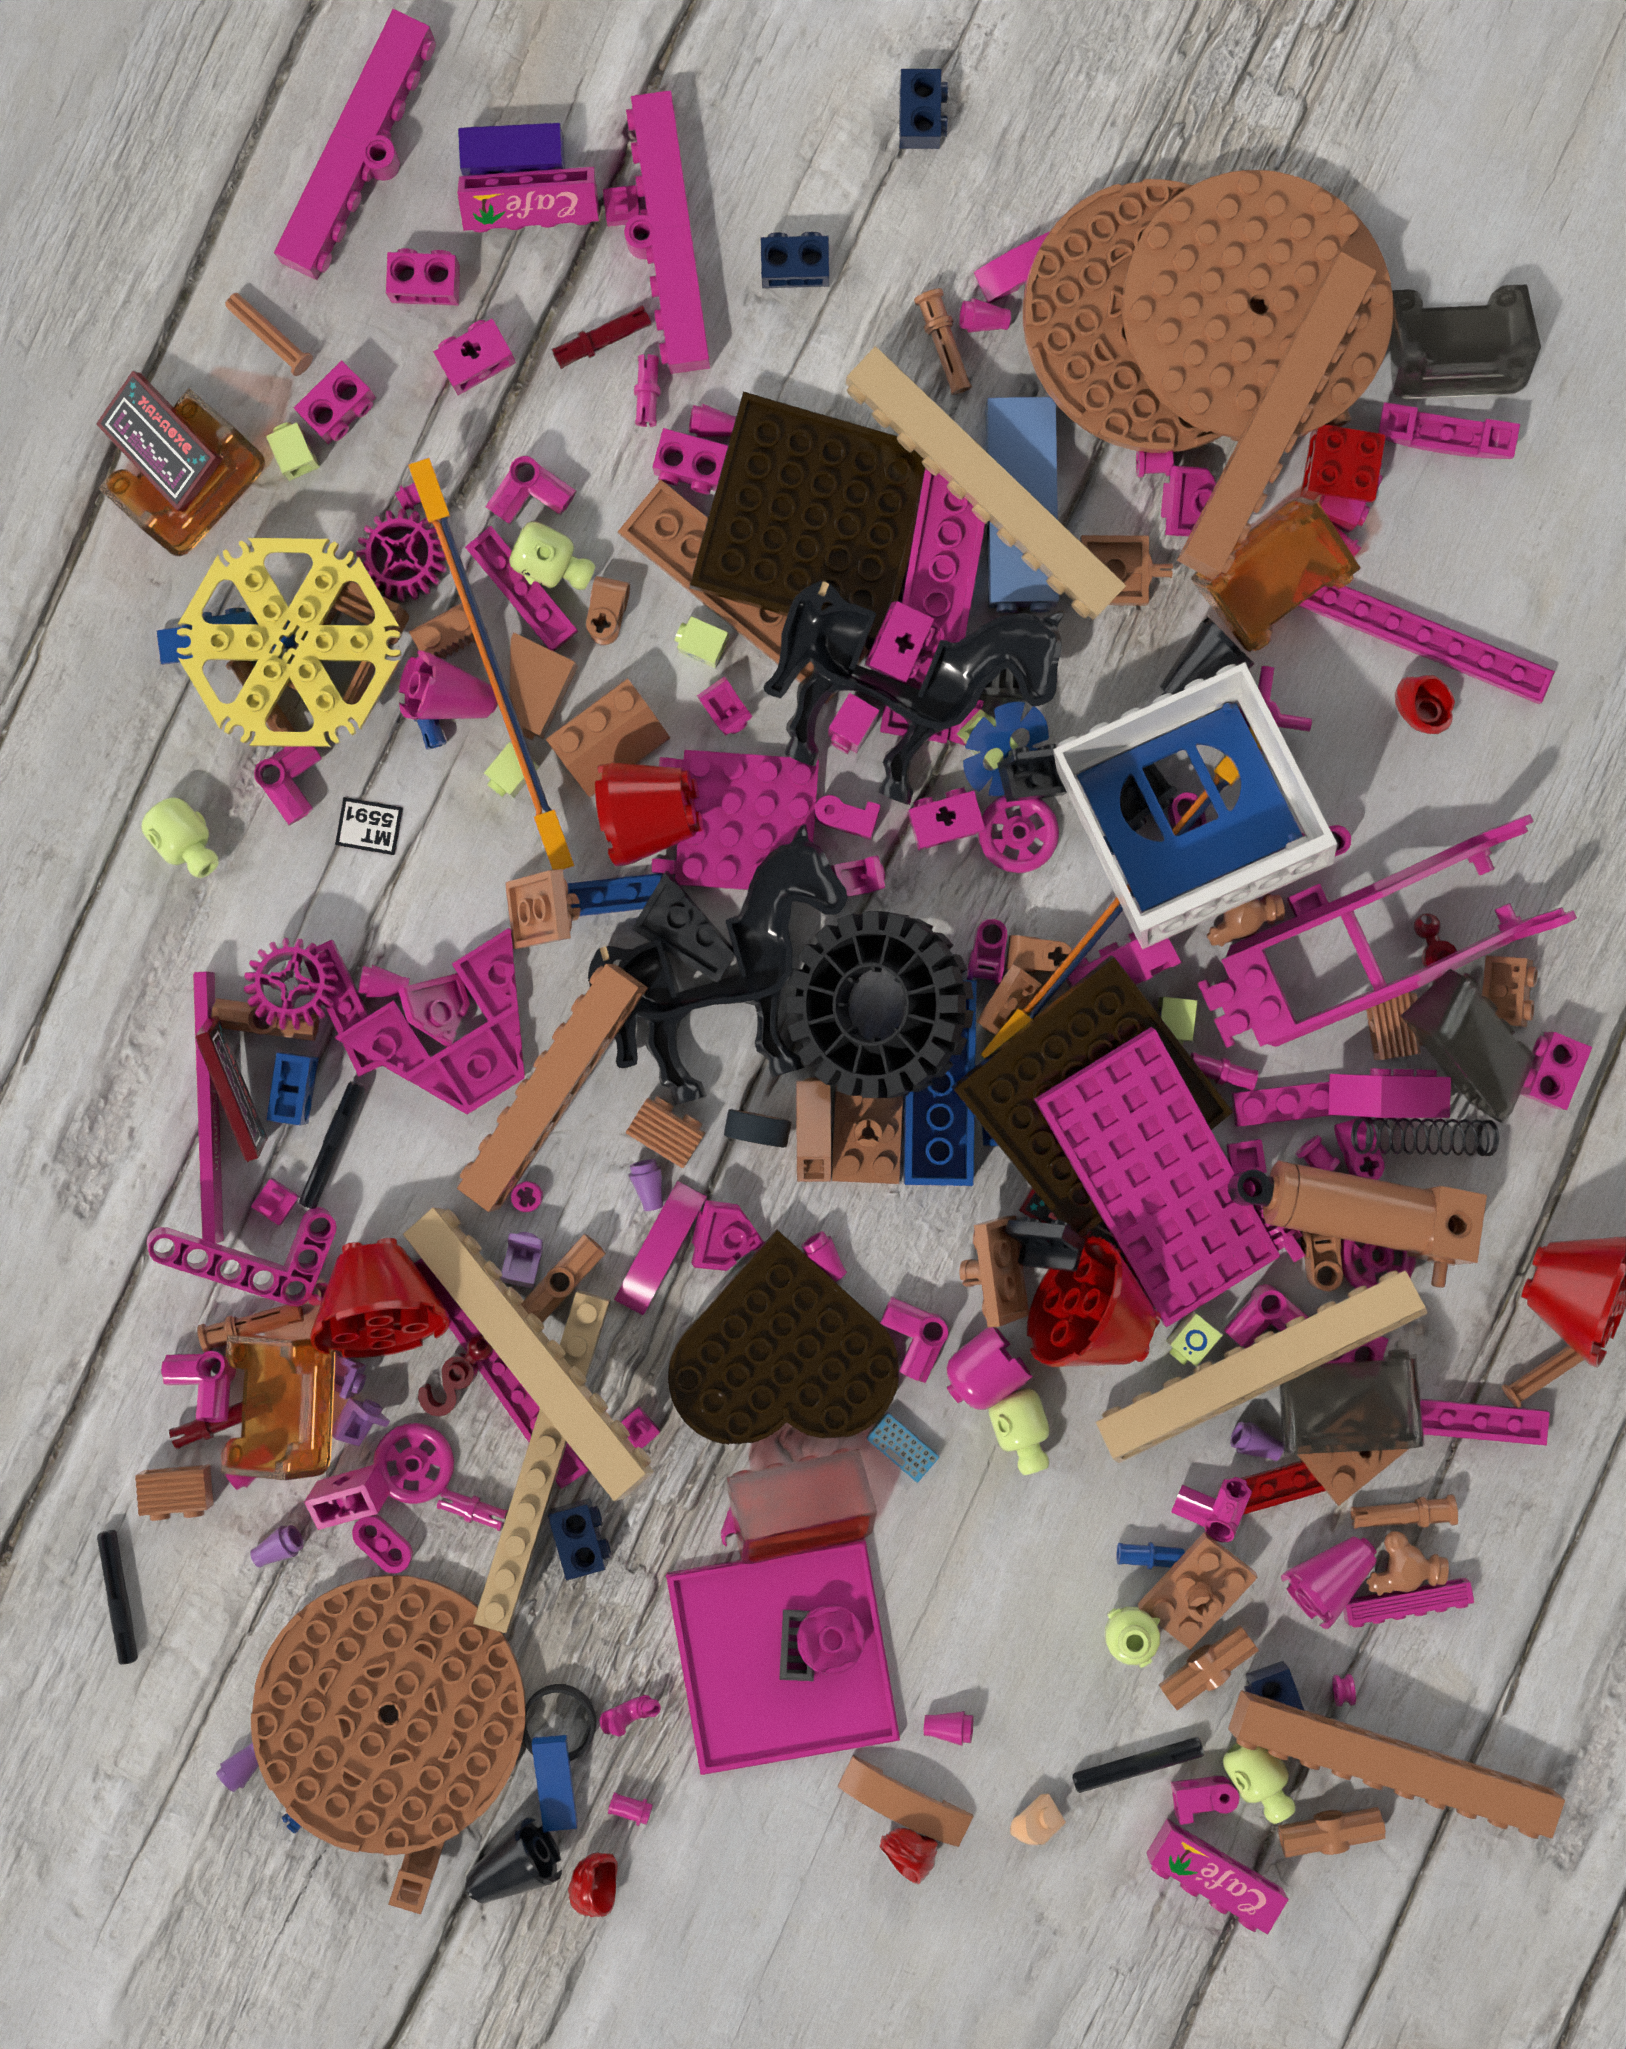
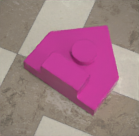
M1171 466L1170 483H1164L1161 507V517L1166 518L1165 535H1190L1216 485L1215 478L1207 468Z
M458 973L399 988L398 992L407 1022L444 1046L452 1045L462 1017L466 1015L470 1006L465 985Z
M706 1200L704 1209L699 1211L692 1239L695 1249L691 1263L694 1268L727 1271L736 1265V1261L744 1255L760 1248L764 1241L738 1204Z

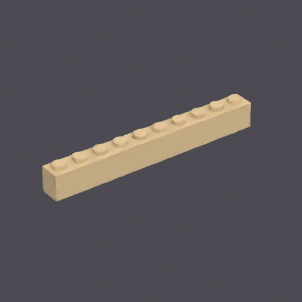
M876 346L847 375L846 385L849 388L846 391L860 405L865 402L874 411L872 416L882 427L887 428L890 426L899 434L897 440L909 452L915 450L924 458L922 464L934 476L938 474L943 476L949 482L947 488L954 496L960 500L965 497L974 506L971 510L975 516L985 524L990 521L999 530L996 533L997 536L1007 546L1012 547L1015 545L1023 553L1022 560L1032 570L1037 571L1040 569L1048 577L1046 580L1047 584L1056 593L1061 595L1064 592L1074 601L1071 606L1080 616L1085 619L1089 616L1094 620L1126 587L1114 573Z
M431 1208L403 1233L404 1237L613 1501L622 1500L654 1473L653 1469L649 1466L651 1463L649 1456L642 1448H635L627 1438L630 1434L626 1427L619 1420L613 1421L606 1412L608 1409L606 1402L597 1393L592 1394L585 1386L587 1380L583 1373L577 1367L569 1366L563 1358L565 1352L562 1347L553 1339L549 1341L542 1332L544 1329L542 1322L533 1313L528 1314L521 1306L523 1303L521 1296L512 1287H506L500 1279L502 1273L499 1268L491 1261L486 1262L479 1253L482 1249L478 1242L472 1236H466L458 1227L461 1224L458 1217L449 1209Z
M1397 1270L1391 1271L1379 1278V1284L1369 1289L1366 1286L1358 1287L1347 1294L1348 1299L1338 1304L1335 1301H1331L1316 1309L1318 1313L1307 1319L1304 1316L1297 1317L1286 1323L1287 1329L1275 1335L1273 1331L1264 1333L1254 1340L1256 1344L1244 1350L1242 1346L1236 1347L1224 1354L1225 1359L1215 1364H1212L1211 1361L1203 1363L1193 1369V1375L1183 1380L1180 1376L1172 1378L1162 1385L1164 1389L1154 1394H1151L1150 1391L1144 1392L1132 1399L1133 1404L1123 1409L1117 1406L1105 1411L1102 1414L1103 1419L1097 1421L1096 1424L1113 1460L1121 1463L1428 1314L1407 1272L1398 1273Z
M578 1290L575 1293L560 1346L565 1352L563 1357L570 1367H577L587 1380L611 1300ZM541 1408L473 1623L502 1633H507L511 1626L567 1445V1441Z

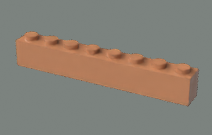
M605 964L604 967L600 966L593 973L589 981L592 984L585 995L581 994L575 1000L571 1007L573 1014L567 1023L563 1022L555 1030L552 1039L555 1041L549 1050H544L536 1059L533 1065L536 1070L530 1079L526 1078L520 1083L515 1091V1095L518 1097L511 1107L507 1106L500 1113L496 1121L499 1124L493 1134H488L482 1140L478 1147L480 1154L476 1160L469 1162L460 1174L462 1181L457 1189L486 1211L491 1212L502 1207L648 987L616 964Z

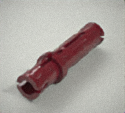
M640 305L638 308L587 333L581 331L577 333L578 337L556 348H552L551 351L560 369L586 356L592 358L595 356L596 351L647 326H651L650 318L647 312H644V306Z
M264 1391L261 1394L229 1406L228 1421L206 1422L194 1420L169 1429L170 1438L185 1434L184 1437L173 1440L172 1444L176 1449H180L202 1438L209 1440L214 1438V1434L265 1413L273 1412L272 1402L258 1407V1404L270 1400L268 1393Z

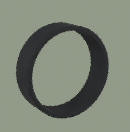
M566 1684L545 1686L535 1692L528 1700L525 1707L526 1715L529 1707L537 1699L551 1693H563L574 1697L585 1707L589 1715L590 1734L583 1745L569 1752V1758L572 1761L582 1755L592 1741L596 1727L594 1707L589 1698L573 1686ZM525 1720V1731L522 1741L533 1755L532 1739L528 1734Z

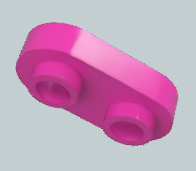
M371 1515L361 1518L355 1523L352 1530L355 1544L384 1571L399 1573L408 1567L413 1558V1550L410 1543L381 1516ZM369 1525L374 1526L377 1530V1535H368L366 1527ZM391 1549H399L402 1557L400 1559L393 1558L391 1556Z

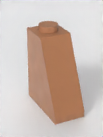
M513 632L510 645L509 695L524 737L533 741L534 736L544 739L578 666L574 661Z
M817 1077L796 1081L797 1182H831L830 1085H826Z

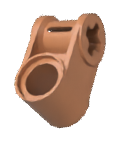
M600 576L595 577L591 590L586 627L591 638L597 644L609 645L617 640L629 600L630 583ZM603 621H607L610 628H604L603 632L599 633L596 625L602 626Z
M1009 935L1006 969H1010L1013 964L1029 972H1055L1063 961L1058 963V967L1054 966V960L1048 959V954L1054 952L1057 947L1060 954L1065 955L1066 959L1072 950L1070 946L1061 941Z
M1301 1231L1303 1235L1300 1237L1301 1247L1306 1255L1304 1259L1308 1283L1318 1290L1329 1292L1336 1290L1343 1281L1340 1238ZM1327 1240L1323 1243H1315V1241ZM1327 1266L1332 1272V1278L1327 1284L1322 1285L1318 1281L1317 1273L1319 1269Z

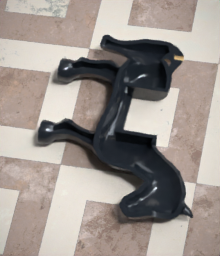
M819 581L806 587L794 598L789 609L781 635V653L778 668L763 687L768 695L781 699L799 672L810 661L814 665L813 673L803 679L798 685L797 708L786 725L790 740L784 754L802 763L816 766L820 751L814 741L815 723L822 706L837 691L863 692L881 701L893 711L903 716L909 724L902 738L884 756L883 765L887 777L881 783L878 792L890 799L910 805L914 792L909 782V767L915 753L936 733L961 724L976 706L985 686L996 678L1003 669L1008 668L1016 677L1023 699L1031 706L1044 705L1053 699L1056 693L1057 669L1062 647L1061 636L1057 627L1064 616V610L1055 611L1045 618L1023 613L1001 616L982 625L975 632L956 643L940 640L919 690L857 665L877 613L856 604L848 603L833 586L824 581ZM824 602H830L833 604L832 606H829L822 611V605Z
M802 824L798 828L790 844L779 846L756 868L740 914L725 920L739 967V975L679 992L670 959L661 940L651 941L633 949L605 946L596 951L590 963L588 981H590L597 968L600 966L604 967L605 964H613L614 961L620 959L618 967L648 987L615 1036L617 1043L616 1064L619 1068L637 1065L636 1022L638 1017L644 1018L649 1026L645 1035V1045L657 1061L659 1082L662 1086L671 1089L675 1105L707 1096L702 1082L692 1078L683 1066L677 1049V1030L680 1022L694 1009L719 1004L746 1003L754 1005L757 1011L755 1047L757 1052L769 1060L771 1077L805 1068L800 1056L789 1050L784 1044L778 1032L777 1024L781 996L792 973L793 949L788 929L791 905L793 901L807 903L824 915H837L844 908L848 898L846 888L833 872L823 850L818 845L809 841L806 824Z

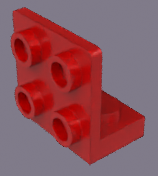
M1323 425L1310 433L1300 500L1313 502L1319 495L1372 503L1376 499L1385 435L1331 425Z

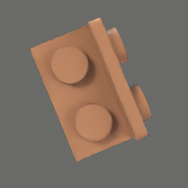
M1486 956L1479 1023L1527 1027L1528 1020L1532 1021L1534 1016V1001L1530 1000L1531 987L1536 986L1538 970L1537 967L1533 966V960L1528 958Z
M1012 964L976 1022L986 1031L996 1036L1018 1008L1020 1010L1026 1008L1043 985L1024 970Z

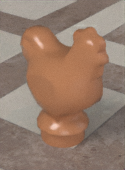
M1268 893L1262 900L1256 898L1225 912L1223 921L1216 927H1210V931L1207 934L1210 944L1223 947L1225 943L1232 942L1234 939L1249 938L1255 935L1265 921L1270 925L1283 921L1285 909L1282 897L1279 894L1271 895Z
M1391 1531L1384 1539L1385 1548L1389 1553L1386 1570L1381 1573L1371 1572L1370 1577L1366 1580V1583L1369 1585V1591L1377 1592L1379 1596L1384 1592L1391 1593L1393 1590L1402 1592L1414 1591L1426 1579L1431 1586L1436 1584L1445 1585L1448 1579L1449 1563L1447 1558L1439 1557L1438 1554L1431 1555L1429 1559H1426L1417 1547L1408 1543V1538L1403 1533Z

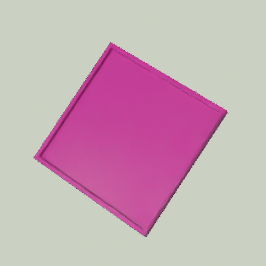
M865 1538L666 1573L700 1775L900 1741ZM838 1605L858 1617L864 1629L865 1646L858 1658V1662L853 1668L842 1674L831 1675L814 1671V1681L779 1680L783 1610L812 1611L820 1606ZM789 1620V1627L799 1628L802 1621ZM789 1634L788 1641L797 1642V1635ZM788 1648V1655L801 1656L798 1649ZM787 1662V1669L807 1670V1664Z

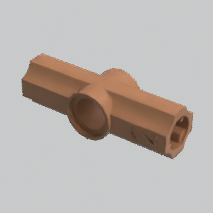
M216 998L212 1009L211 1017L218 1015L223 1029L309 1041L316 1040L320 1020L315 1013L311 1015L314 1025L308 1026L305 1019L299 1020L300 1029L295 1030L292 1021H288L287 1028L282 1030L279 1027L280 1018L267 1029L260 1025L259 1017L255 1014L259 1005L250 1007L248 1002Z
M584 1233L523 1300L521 1306L528 1314L533 1313L543 1323L601 1260L606 1252L595 1240ZM561 1272L568 1276L570 1284L567 1289L561 1290L554 1286L552 1279L555 1273Z
M1238 1625L1213 1645L1207 1644L1194 1651L1188 1657L1187 1664L1162 1681L1159 1687L1178 1711L1203 1691H1211L1221 1686L1230 1677L1233 1669L1259 1650L1242 1626Z
M1378 1807L1347 1813L1338 1810H1327L1313 1816L1314 1819L1278 1825L1279 1840L1285 1858L1319 1851L1327 1855L1340 1854L1348 1851L1351 1845L1385 1839L1386 1834L1384 1821Z

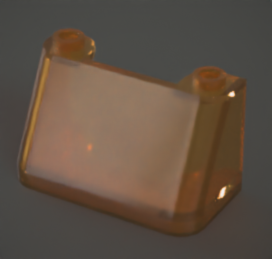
M190 388L178 399L174 409L223 460L186 512L177 511L141 472L136 477L126 469L117 470L98 488L145 533L174 556L188 554L258 478L265 466L263 454Z
M1298 497L1284 504L1252 528L1242 543L1236 542L1231 552L1236 557L1226 574L1221 572L1212 580L1196 571L1192 575L1191 580L1243 648L1251 652L1252 650L1258 651L1271 641L1270 636L1273 633L1271 626L1322 587L1335 586L1339 589L1346 586L1354 579L1353 574L1359 571L1361 567L1319 502Z
M227 1335L226 1357L228 1363L232 1368L244 1369L241 1437L230 1439L222 1449L221 1474L285 1481L324 1474L331 1460L335 1350L329 1349L328 1355L318 1352L312 1347L310 1337Z

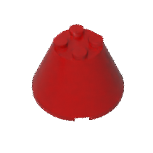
M1626 1236L1550 1242L1547 1247L1539 1246L1532 1263L1533 1266L1537 1267L1534 1278L1526 1280L1521 1298L1527 1299L1528 1307L1589 1365L1598 1368L1607 1354V1351L1601 1348L1606 1347L1609 1338L1614 1339L1626 1309Z
M1097 1237L1086 1238L1077 1271L1048 1269L1036 1290L1027 1320V1336L1032 1338L1033 1344L1030 1352L1036 1360L1051 1367L1126 1365L1135 1360L1142 1362L1149 1354V1343L1154 1335L1155 1328L1160 1323L1161 1315L1154 1309L1117 1249L1104 1239Z
M383 1238L376 1243L366 1245L352 1242L342 1246V1254L338 1256L310 1333V1340L315 1350L326 1355L329 1354V1349L342 1351L343 1358L386 1356L423 1346L422 1339L434 1334L436 1339L448 1330L450 1320L448 1312L404 1248L397 1244V1239Z

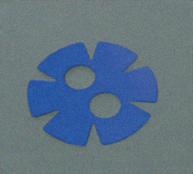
M1009 702L994 709L996 727L985 717L977 723L967 740L965 748L980 751V753L963 760L965 776L969 784L976 791L980 792L991 777H993L988 795H1005L999 769L991 771L985 769L983 759L986 753L994 748H998L1003 752V759L1009 756L1008 752L1013 750L1009 742L1014 731L1019 728L1028 730L1030 737L1025 747H1028L1029 751H1036L1037 748L1032 747L1033 745L1049 739L1046 719L1035 706L1031 708L1021 722L1025 703Z

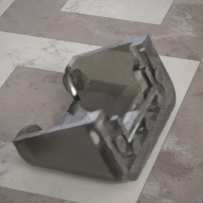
M1527 284L1501 286L1491 294L1487 305L1422 308L1423 300L1419 292L1409 289L1392 290L1393 324L1390 336L1391 383L1393 393L1397 397L1416 399L1508 395L1517 393L1527 386L1541 349Z
M1408 1349L1389 1350L1388 1356L1383 1357L1381 1360L1325 1363L1279 1385L1284 1453L1312 1454L1419 1448L1425 1445L1417 1354H1409Z

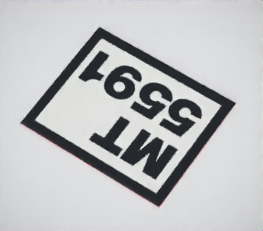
M343 797L335 845L395 855L403 807Z

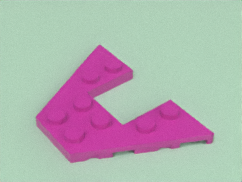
M510 928L452 963V966L488 1020V1022L452 1045L430 1057L394 1000L335 1038L467 1115L525 1078Z

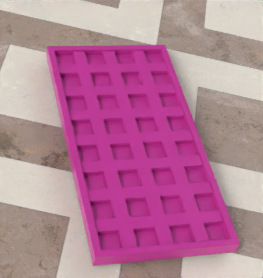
M1150 1027L1034 1099L1154 1309L1160 1313V1321L1166 1328L1280 1257L1253 1205L1241 1206L1230 1198L1228 1184L1235 1173L1154 1028Z

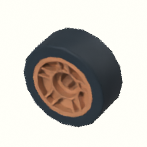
M729 1109L724 1136L756 1144L786 1148L792 1122L773 1116Z

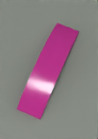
M1050 231L1008 251L974 272L987 303L990 304L1018 291L1019 287L1026 283L1035 255Z
M1386 402L1383 404L1378 433L1384 434L1386 441L1416 449L1457 456L1488 459L1514 458L1520 424L1486 419L1484 422L1417 412V407Z
M680 1181L676 1182L614 1298L615 1301L641 1315L645 1314L706 1200V1195Z

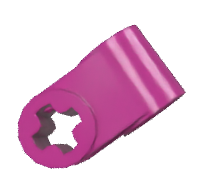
M986 919L977 926L973 949L971 950L968 963L967 980L980 978L992 980L996 985L1001 983L1008 937L1006 926L1001 921ZM989 924L996 925L1000 930V938L993 944L986 943L982 937L983 929ZM978 966H990L993 967V970L978 968Z
M1357 1118L1335 1124L1336 1140L1343 1153L1349 1174L1379 1179L1385 1169L1380 1149L1378 1148L1374 1154L1369 1152L1359 1154L1353 1148L1351 1130ZM1364 1121L1359 1125L1357 1132L1358 1144L1361 1150H1364L1366 1147L1367 1127ZM1374 1126V1140L1372 1147L1370 1149L1371 1151H1373L1376 1147V1131ZM1364 1161L1372 1163V1168L1368 1169V1173L1360 1171L1359 1166L1363 1165Z

